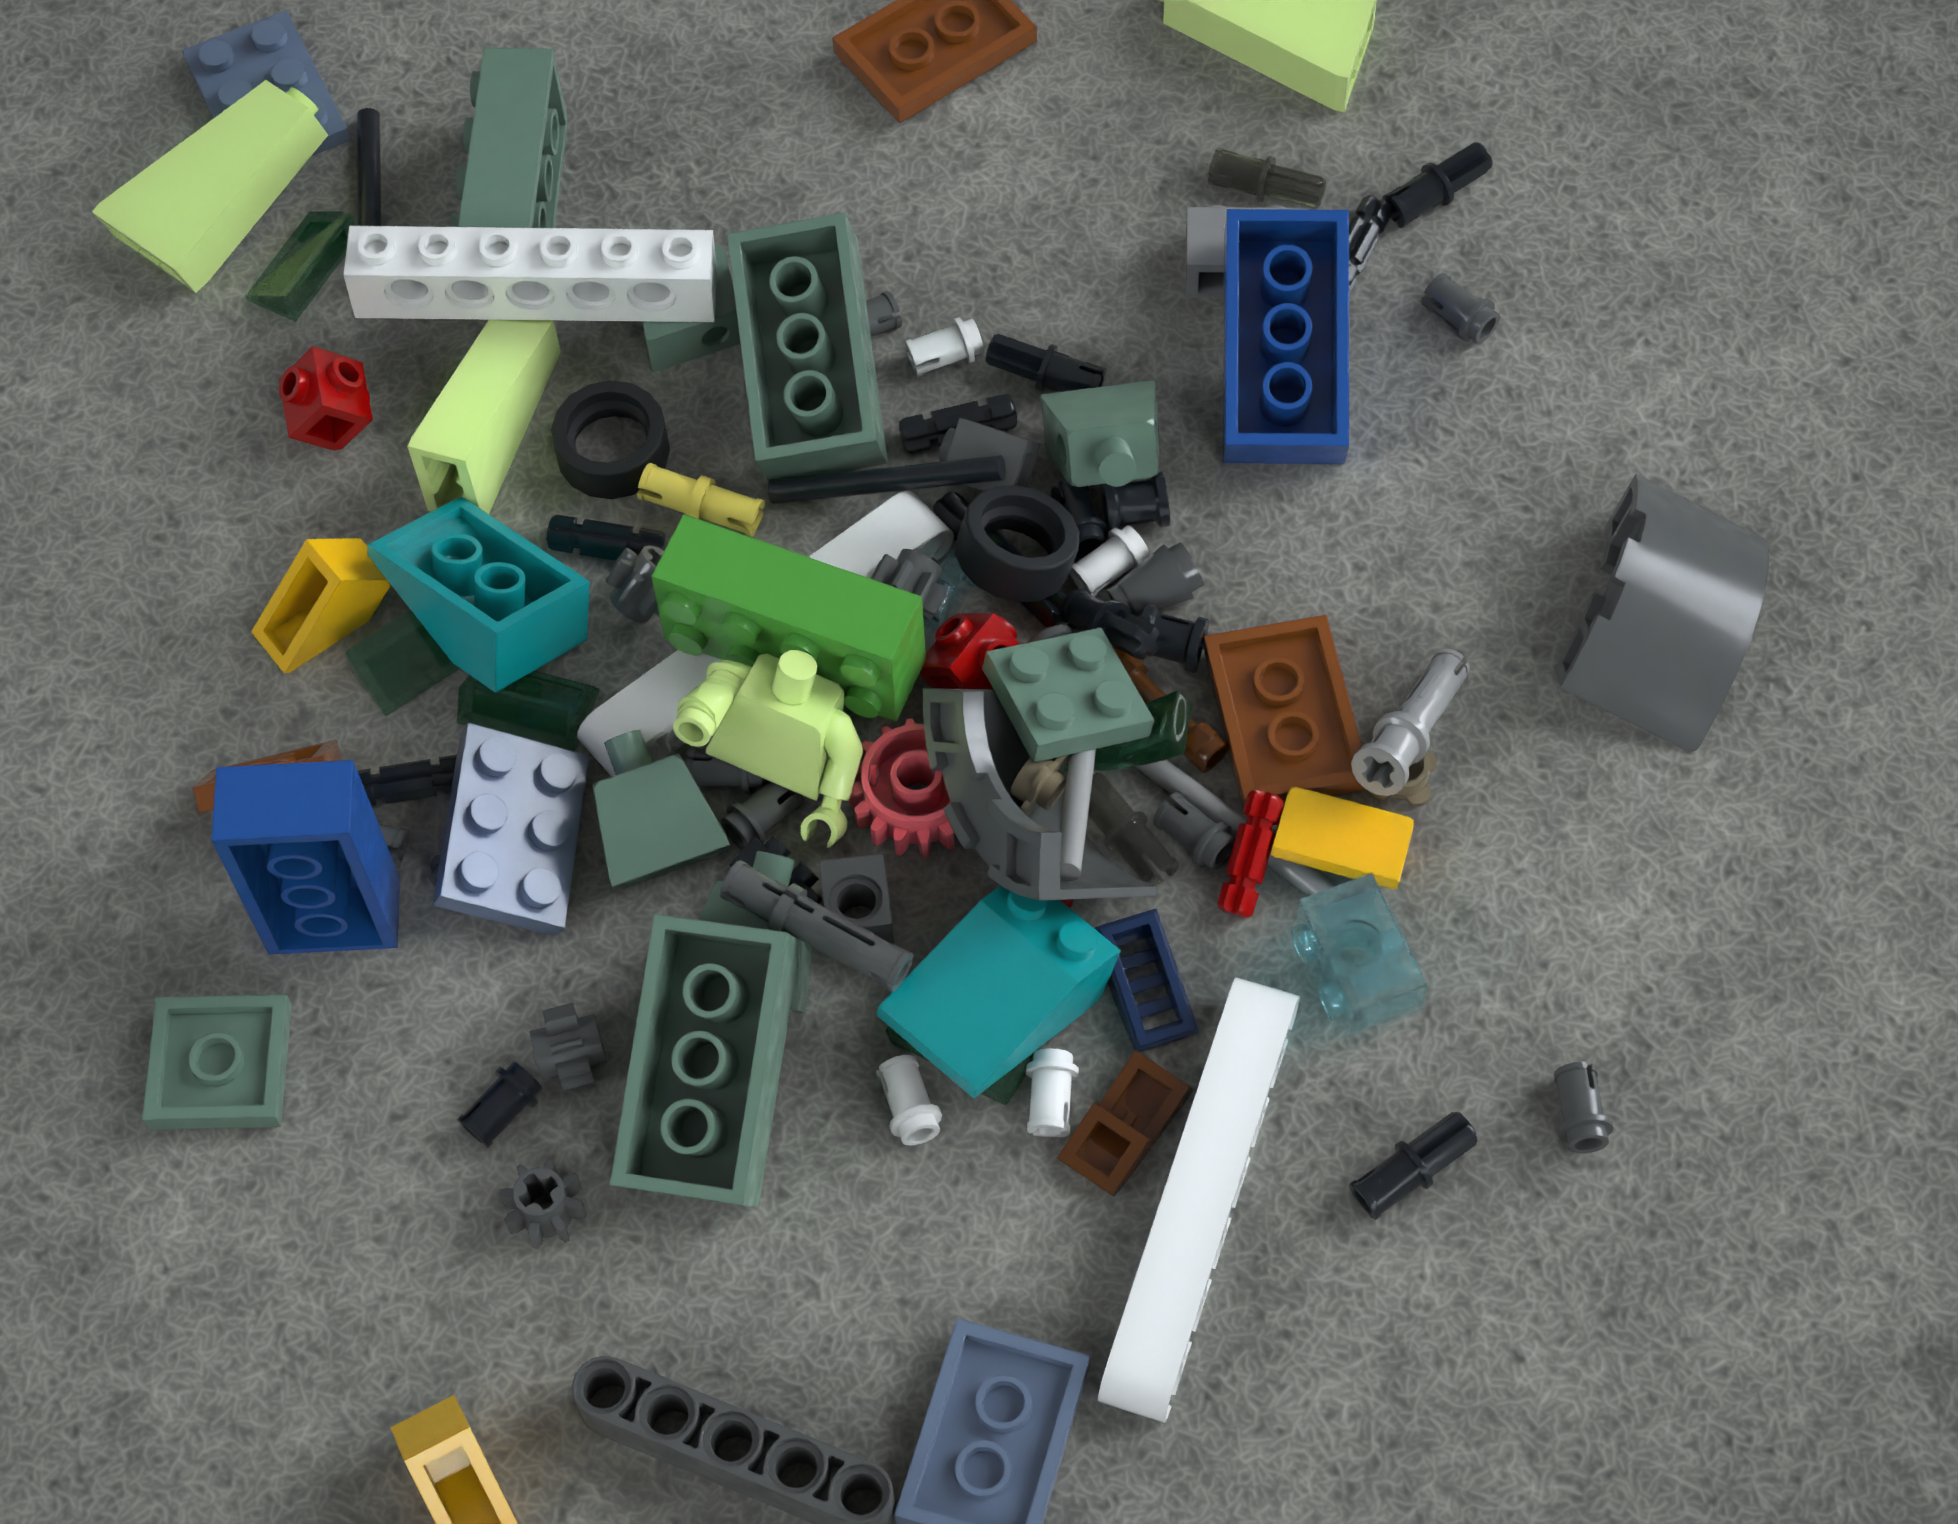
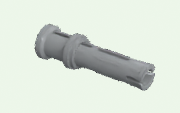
M1442 649L1435 653L1429 666L1399 709L1382 716L1374 727L1372 742L1364 744L1354 754L1351 762L1352 773L1357 782L1366 790L1376 795L1390 796L1397 794L1403 789L1409 778L1410 765L1418 763L1428 752L1430 730L1460 686L1469 677L1470 665L1468 661L1463 663L1458 671L1454 673V669L1464 657L1461 653L1452 649Z

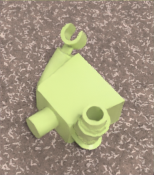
M800 650L787 651L780 659L770 654H761L758 656L753 667L730 660H721L710 664L707 667V678L678 702L677 718L673 724L675 734L680 740L691 746L700 747L709 742L706 747V754L817 801L820 794H823L821 806L803 820L801 836L807 842L815 833L817 819L823 820L831 829V836L827 843V848H830L844 836L847 830L848 821L840 807L842 800L849 801L863 754L862 743L850 716L843 712L844 690L839 684L816 675L817 663L815 659L808 653Z

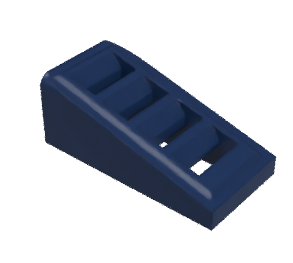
M1157 908L1095 927V930L1116 947L1143 939L1146 940L1149 947L1148 950L1120 958L1118 956L1107 983L1134 1051L1143 1052L1198 1034L1199 1029ZM1155 962L1158 973L1128 982L1125 971ZM1164 985L1168 996L1136 1006L1133 994ZM1174 1009L1177 1021L1144 1030L1141 1018Z

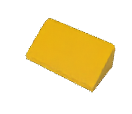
M1297 786L1291 787L1287 794L1271 855L1278 859L1394 890L1398 889L1414 827V820L1408 816Z

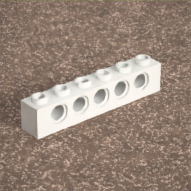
M349 226L344 279L355 318L715 322L718 273L713 230Z

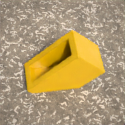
M361 538L306 539L251 633L283 673H290L367 623L391 584L367 555V545Z
M455 1395L390 1427L402 1458L436 1524H518Z

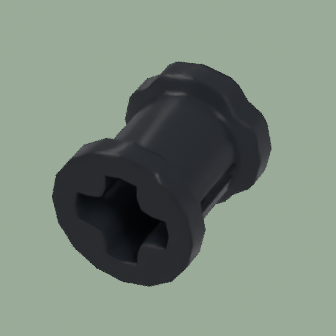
M1162 471L1158 472L1151 479L1129 482L1123 486L1115 487L1106 483L1101 484L1102 508L1109 531L1113 528L1120 529L1123 526L1157 522L1159 527L1170 525L1169 498Z
M1147 604L1141 619L1156 626L1160 633L1155 641L1158 650L1153 656L1184 664L1185 671L1195 673L1203 653L1204 636L1208 634L1209 619L1198 617L1193 622L1159 613L1157 606ZM1144 654L1138 659L1144 660L1147 655Z

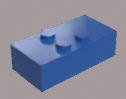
M1227 209L1224 230L1223 463L1344 464L1349 449V210Z
M353 760L216 767L211 841L268 955L398 948L400 876Z

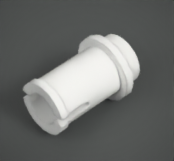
M960 317L953 319V326L913 340L904 341L905 348L908 351L907 356L916 377L965 358L968 364L975 361V355L984 352L983 342L973 319L962 321Z
M1126 526L1122 530L1113 528L1108 532L1109 539L1076 564L1073 563L1069 576L1079 589L1086 590L1091 595L1097 596L1098 592L1128 570H1133L1142 560L1149 556L1147 545L1132 527Z
M1040 1049L1033 1053V1061L1026 1064V1075L1032 1078L1030 1118L1027 1123V1132L1033 1133L1034 1136L1066 1137L1070 1135L1071 1081L1078 1078L1079 1067L1073 1064V1055L1070 1052L1060 1049Z
M901 1055L883 1062L879 1066V1070H876V1075L882 1084L893 1115L889 1125L892 1134L900 1137L904 1145H918L938 1135L940 1132L938 1123L941 1121L942 1113L939 1107L931 1104L918 1069L919 1064L916 1057Z

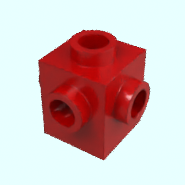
M312 346L279 378V395L283 402L288 438L335 451L343 449L373 421L370 394L367 390L363 362Z
M958 613L947 619L936 631V641L926 652V660L920 674L934 689H993L982 669L986 651L1020 645L1016 640L1017 633L1007 620L997 614Z

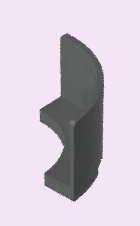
M1635 474L1605 526L1606 544L1600 569L1611 574L1604 596L1597 593L1590 596L1575 632L1555 670L1561 689L1691 752L1697 750L1706 737L1733 684L1749 646L1765 594L1769 572V548L1767 541L1761 536Z
M923 688V719L931 771H942L951 801L943 810L964 849L975 848L990 867L987 875L991 879L1020 896L1035 900L1157 896V885L1143 882L1116 867L1100 852L1087 834L1085 836L1080 877L1075 881L1060 880L1062 832L1059 831L1065 790L1049 810L1037 806L1029 816L1020 810L1023 802L1011 795L1010 791L1015 778L1030 756L994 689Z

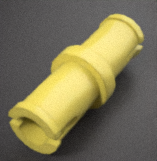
M653 463L646 465L638 484V488H640L637 492L638 500L649 501L685 513L691 517L745 533L749 537L755 535L764 513L760 510H763L765 507V500L754 499L715 486L716 482L713 478L701 475L697 480L657 467Z

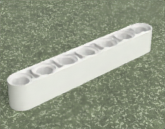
M907 490L891 497L809 557L871 578L884 554L897 559L902 549L915 550L929 558L934 557L938 561L950 549L954 535L914 492ZM677 650L592 711L581 723L577 738L611 777L615 776V772L604 742L623 733L641 730L652 762L666 758L685 744V742L677 737L673 729L674 721L677 718L678 702L707 678V667L712 663L721 661V659L704 653L698 656L689 655Z
M1237 977L1232 983L1106 1364L1098 1394V1402L1163 1423L1167 1421L1172 1407L1169 1405L1171 1394H1176L1192 1344L1189 1341L1191 1332L1196 1331L1212 1281V1279H1209L1210 1273L1217 1266L1232 1219L1229 1217L1231 1207L1235 1208L1251 1159V1157H1248L1251 1147L1255 1146L1270 1099L1267 1097L1270 1088L1274 1087L1289 1040L1286 1039L1288 1029L1292 1030L1300 1000L1299 995Z

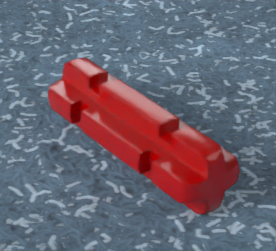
M1251 790L1247 795L1242 813L1247 817L1246 823L1239 824L1226 870L1230 880L1229 883L1223 882L1217 901L1218 908L1227 914L1238 917H1251L1254 914L1259 893H1256L1254 889L1256 884H1262L1276 835L1271 831L1272 825H1279L1284 807L1283 800L1273 793Z

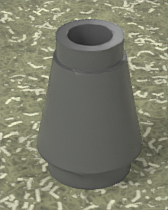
M1179 542L1170 548L1163 544L1120 579L1116 585L1107 589L1111 600L1124 603L1129 607L1132 615L1139 617L1142 616L1147 604L1155 605L1160 610L1193 599L1192 592L1204 586V582L1192 557L1184 545Z

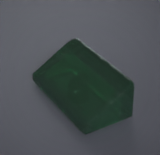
M309 211L246 294V299L296 322L346 256L349 226H356L353 216L343 211Z
M411 610L405 612L345 652L352 674L385 716L461 669L451 662Z
M532 671L495 693L469 675L459 687L457 723L465 726L468 723L575 752L579 743L577 738L578 730L581 723L591 713L599 694V688Z

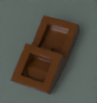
M1135 1050L1100 1104L1098 1105L1095 1102L1092 1104L1057 1159L1115 1197L1193 1092V1088Z

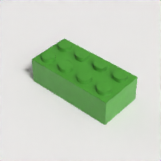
M683 514L651 576L664 639L668 640L679 651L694 656L704 653L721 660L735 661L753 667L758 656L761 654H770L780 659L785 652L790 650L806 652L817 663L816 675L839 684L844 690L845 706L863 717L875 718L879 715L897 722L926 660L922 596Z

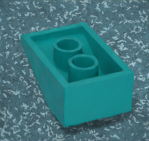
M462 496L367 545V555L451 662L495 693L587 641L590 581Z
M999 886L981 899L903 980L898 989L892 992L878 1006L876 1015L974 1099L1092 1008L1102 998L1121 950L1060 900H1035L1020 896L1003 886Z

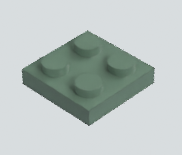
M1102 628L986 651L982 669L1033 763L1150 736L1154 718Z
M287 994L156 997L142 1120L148 1130L281 1127L292 1004Z

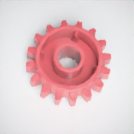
M906 719L904 726L891 729L887 725L882 727V736L874 743L866 740L862 743L863 761H860L849 799V806L855 807V824L858 828L871 825V840L876 846L885 842L889 837L894 839L895 855L899 856L904 854L909 844H918L922 857H929L931 842L938 840L948 850L955 848L954 831L943 810L951 801L942 771H931L925 741L924 724H915L913 719ZM913 783H925L928 785V787L920 790L906 788Z

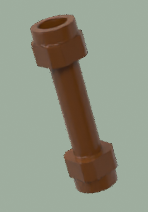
M1115 648L1114 651L1152 717L1180 742L1178 750L1202 773H1206L1216 766L1225 757L1229 745L1205 721L1199 724L1195 723L1146 676L1148 669L1144 663Z

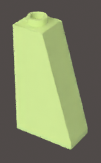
M1157 0L1164 2L1163 23L1340 112H1345L1372 34L1377 0Z
M265 80L102 200L92 213L113 236L197 293L213 277L328 136L314 116L319 109L299 90L291 87L285 93Z
M488 320L416 429L407 446L428 511L432 512L462 496L487 514L490 513L561 353L554 320Z

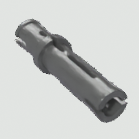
M742 860L737 861L732 866L723 881L720 897L768 922L769 930L787 932L793 937L801 939L844 965L874 979L875 982L885 986L892 992L898 989L909 972L913 962V953L883 940L869 930L817 904V902L807 897V890L794 883L788 887L760 873L759 870L749 866Z

